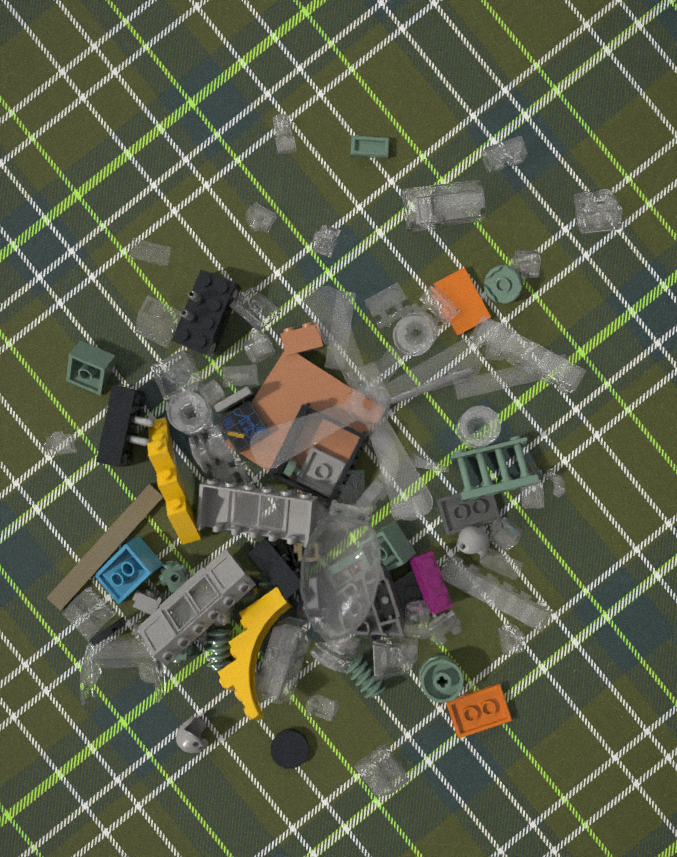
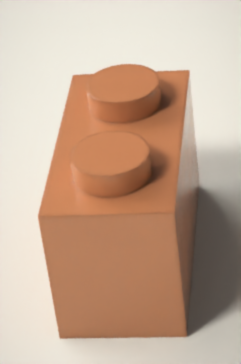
M309 322L302 324L303 328L295 329V327H289L284 329V333H280L286 356L324 348L318 324Z

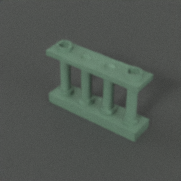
M515 436L510 438V441L466 452L465 449L454 451V455H451L450 459L451 462L458 461L465 487L463 489L464 492L460 493L461 501L466 502L537 485L539 483L537 474L532 475L529 473L522 445H525L528 441L527 437ZM512 447L515 449L521 471L520 478L515 480L509 475L503 453L504 449ZM496 453L502 475L501 483L494 484L491 482L484 454ZM475 456L477 457L484 483L482 488L477 489L472 486L465 460Z

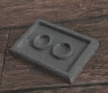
M461 492L436 499L446 536L459 533L468 526L481 527L502 521L495 495L462 502Z

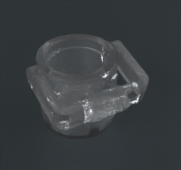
M253 328L250 332L253 338L243 343L244 349L254 365L276 354L272 341L259 328Z

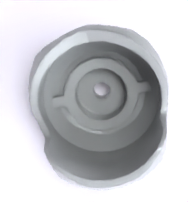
M468 526L460 532L456 545L463 553H478L482 560L487 555L490 540L487 533L481 528Z
M197 716L191 717L178 729L176 742L183 751L192 754L198 753L208 745V741L200 736L206 728V724L202 719Z

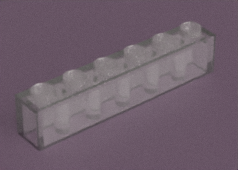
M484 315L480 317L469 337L474 345L478 347L485 346L490 349L489 352L491 354L507 358L506 361L508 363L524 367L523 370L531 375L537 374L541 377L540 380L547 384L552 382L558 386V390L567 394L577 389L586 372L585 369Z
M447 555L440 568L444 581L542 633L552 614V611L548 609V604L541 600L537 602L531 600L532 596L524 591L520 593L514 591L515 587L507 582L503 584L497 582L498 578L490 573H487V575L482 574L479 567L473 564L467 566L463 563L464 560L456 555H453V557Z

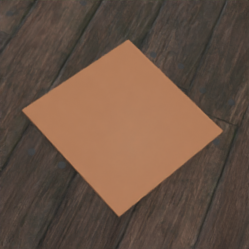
M284 350L252 400V404L267 425L270 433L241 451L240 454L269 472L302 404L306 405L309 403L311 404L310 408L361 433L366 431V436L384 409L299 354L286 356ZM311 413L290 457L297 460L296 467L302 468L312 446L344 462H348L360 437ZM227 439L225 444L235 450L230 440ZM292 473L289 478L295 481L297 475ZM318 499V504L322 506L324 502Z

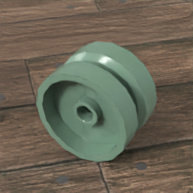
M444 654L429 656L422 662L419 668L420 684L423 692L429 699L439 703H446L454 700L460 694L464 679L459 666L451 657Z

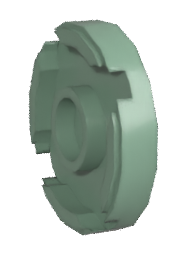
M498 265L492 268L484 279V290L487 296L497 303L514 301L521 293L523 287L520 273L509 265Z

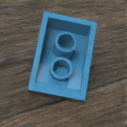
M137 536L127 542L94 576L119 605L160 569L163 563L143 539Z

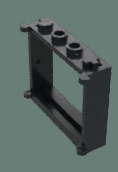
M309 403L306 405L302 404L268 473L271 476L269 480L273 481L276 478L302 492L311 493L312 496H316L319 500L327 503L326 508L329 509L332 502H337L341 494L338 491L341 484L345 485L350 476L347 474L349 468H354L358 457H356L358 450H363L367 442L364 439L367 432L363 431L361 433L310 408L311 404ZM311 413L360 437L330 498L282 475Z

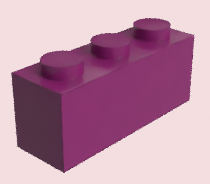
M426 551L411 557L409 561L428 612L437 614L452 608L453 604L433 551Z

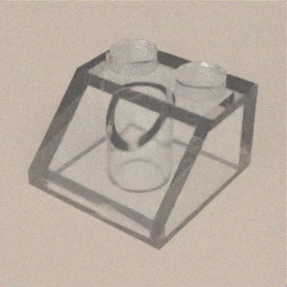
M397 636L373 641L374 680L379 681L406 675L418 659V639L408 636Z

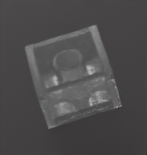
M182 350L150 366L163 399L166 402L174 403L206 387L192 354L186 350Z

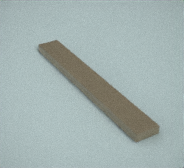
M149 484L48 595L47 599L61 611L164 498L162 493L152 484Z

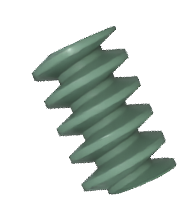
M216 629L208 633V636L213 637V639L208 640L207 643L212 644L213 647L207 648V651L212 652L213 655L207 656V659L212 660L211 663L207 664V667L212 668L214 671L218 672L231 663V659L228 658L231 656L230 650H228L231 648L228 643L232 640V636L229 635L232 632L231 629Z
M359 655L348 665L345 673L349 674L352 672L353 675L350 679H358L355 686L362 684L360 692L367 691L366 699L375 697L386 688V684H382V679L377 678V672H372L373 667L367 666L368 661L362 660L363 655Z

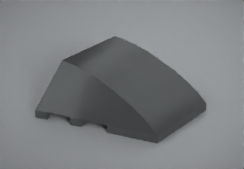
M381 560L333 595L344 634L405 637L404 613L392 576Z

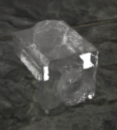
M319 694L312 696L306 704V716H317L334 721L338 701Z

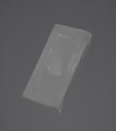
M528 470L532 475L537 474L539 483L521 488L523 509L544 508L542 470Z
M424 600L407 603L405 636L427 639L429 624L428 605Z

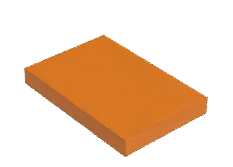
M465 267L430 286L457 336L492 318Z
M500 683L457 696L454 700L446 702L458 739L513 721Z

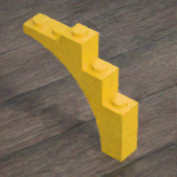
M167 418L153 420L154 425L148 427L150 440L147 443L148 457L157 472L158 488L166 501L167 516L182 545L200 540L201 535L200 530H197V519L189 503L177 466Z
M278 587L239 612L242 618L240 622L246 630L228 642L231 646V649H229L230 653L236 660L218 671L220 676L219 682L222 687L234 691L237 699L240 702L242 701L245 706L244 712L246 716L255 721L265 717L258 702L255 687L257 657L262 642L270 628L282 614L292 607L289 600L283 598L282 595L284 593Z

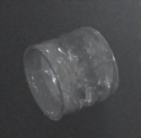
M410 312L394 328L393 340L395 346L400 352L408 356L415 357L424 354L431 348L438 337L439 329L437 322L427 312ZM416 328H418V331H421L420 335H418L417 332H414Z
M184 391L178 393L170 400L167 406V417L171 425L188 436L204 434L213 423L214 412L211 405L195 392ZM190 414H196V417L190 418Z
M474 406L468 409L458 419L456 425V433L460 442L472 449L483 448L493 443L501 430L498 415L491 408L485 406ZM474 425H479L481 427L479 431H473V429L475 428Z
M220 424L207 429L209 437L207 439L201 432L197 433L198 440L195 436L189 437L191 453L197 465L200 466L205 474L211 472L209 464L214 470L218 469L217 459L223 465L236 460L233 449L226 445L228 437Z
M325 623L320 636L326 642L316 641V647H312L310 654L325 667L345 673L348 669L346 664L351 663V659L346 653L355 655L361 645V641L352 634H344L342 628L331 623Z

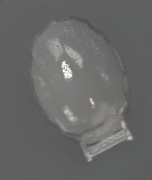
M332 500L330 515L324 517L315 530H313L307 547L304 550L301 561L300 592L304 601L305 615L315 632L325 636L330 641L347 638L361 626L375 600L381 576V550L376 532L370 524L372 505L365 507L337 503V500ZM336 511L364 514L365 520L336 516Z

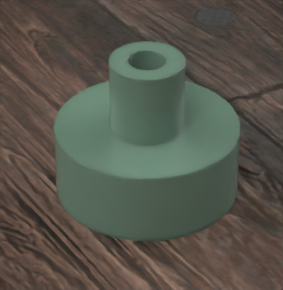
M290 457L282 475L289 478L293 473L298 476L301 468L296 467L297 460Z

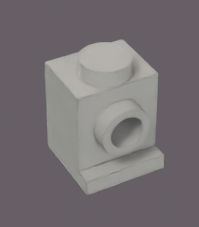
M146 589V591L137 590L133 597L135 601L133 607L152 615L159 609V605L162 604L165 595L161 594L158 597L156 596L157 593L150 589Z

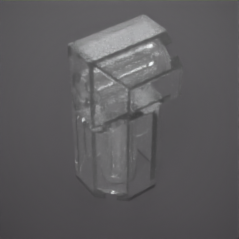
M480 179L403 189L402 200L406 231H410L411 228H413V232L434 230L437 224L443 227L482 222L485 218V213H481V209L485 208V199Z
M288 616L274 624L255 685L256 692L261 693V699L276 704H283V701H287L288 705L291 704L311 637L304 621Z

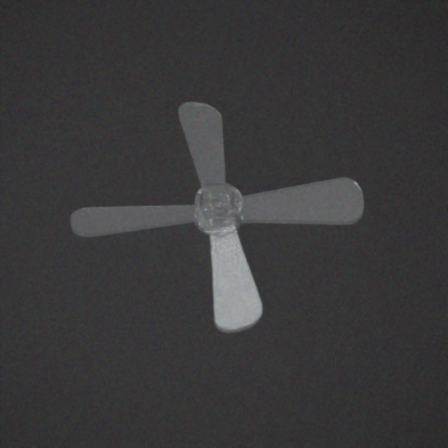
M321 286L313 289L305 298V310L351 391L347 396L346 403L256 432L250 441L251 452L260 466L275 468L354 421L366 424L394 513L399 518L407 521L423 517L430 512L433 506L432 495L385 416L391 404L475 377L482 368V356L479 348L473 341H459L381 387L376 383H370L340 293L331 286ZM365 398L370 399L372 402L370 409H366L363 406Z

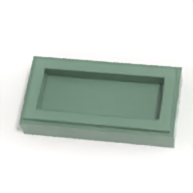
M352 135L350 156L388 159L390 138Z

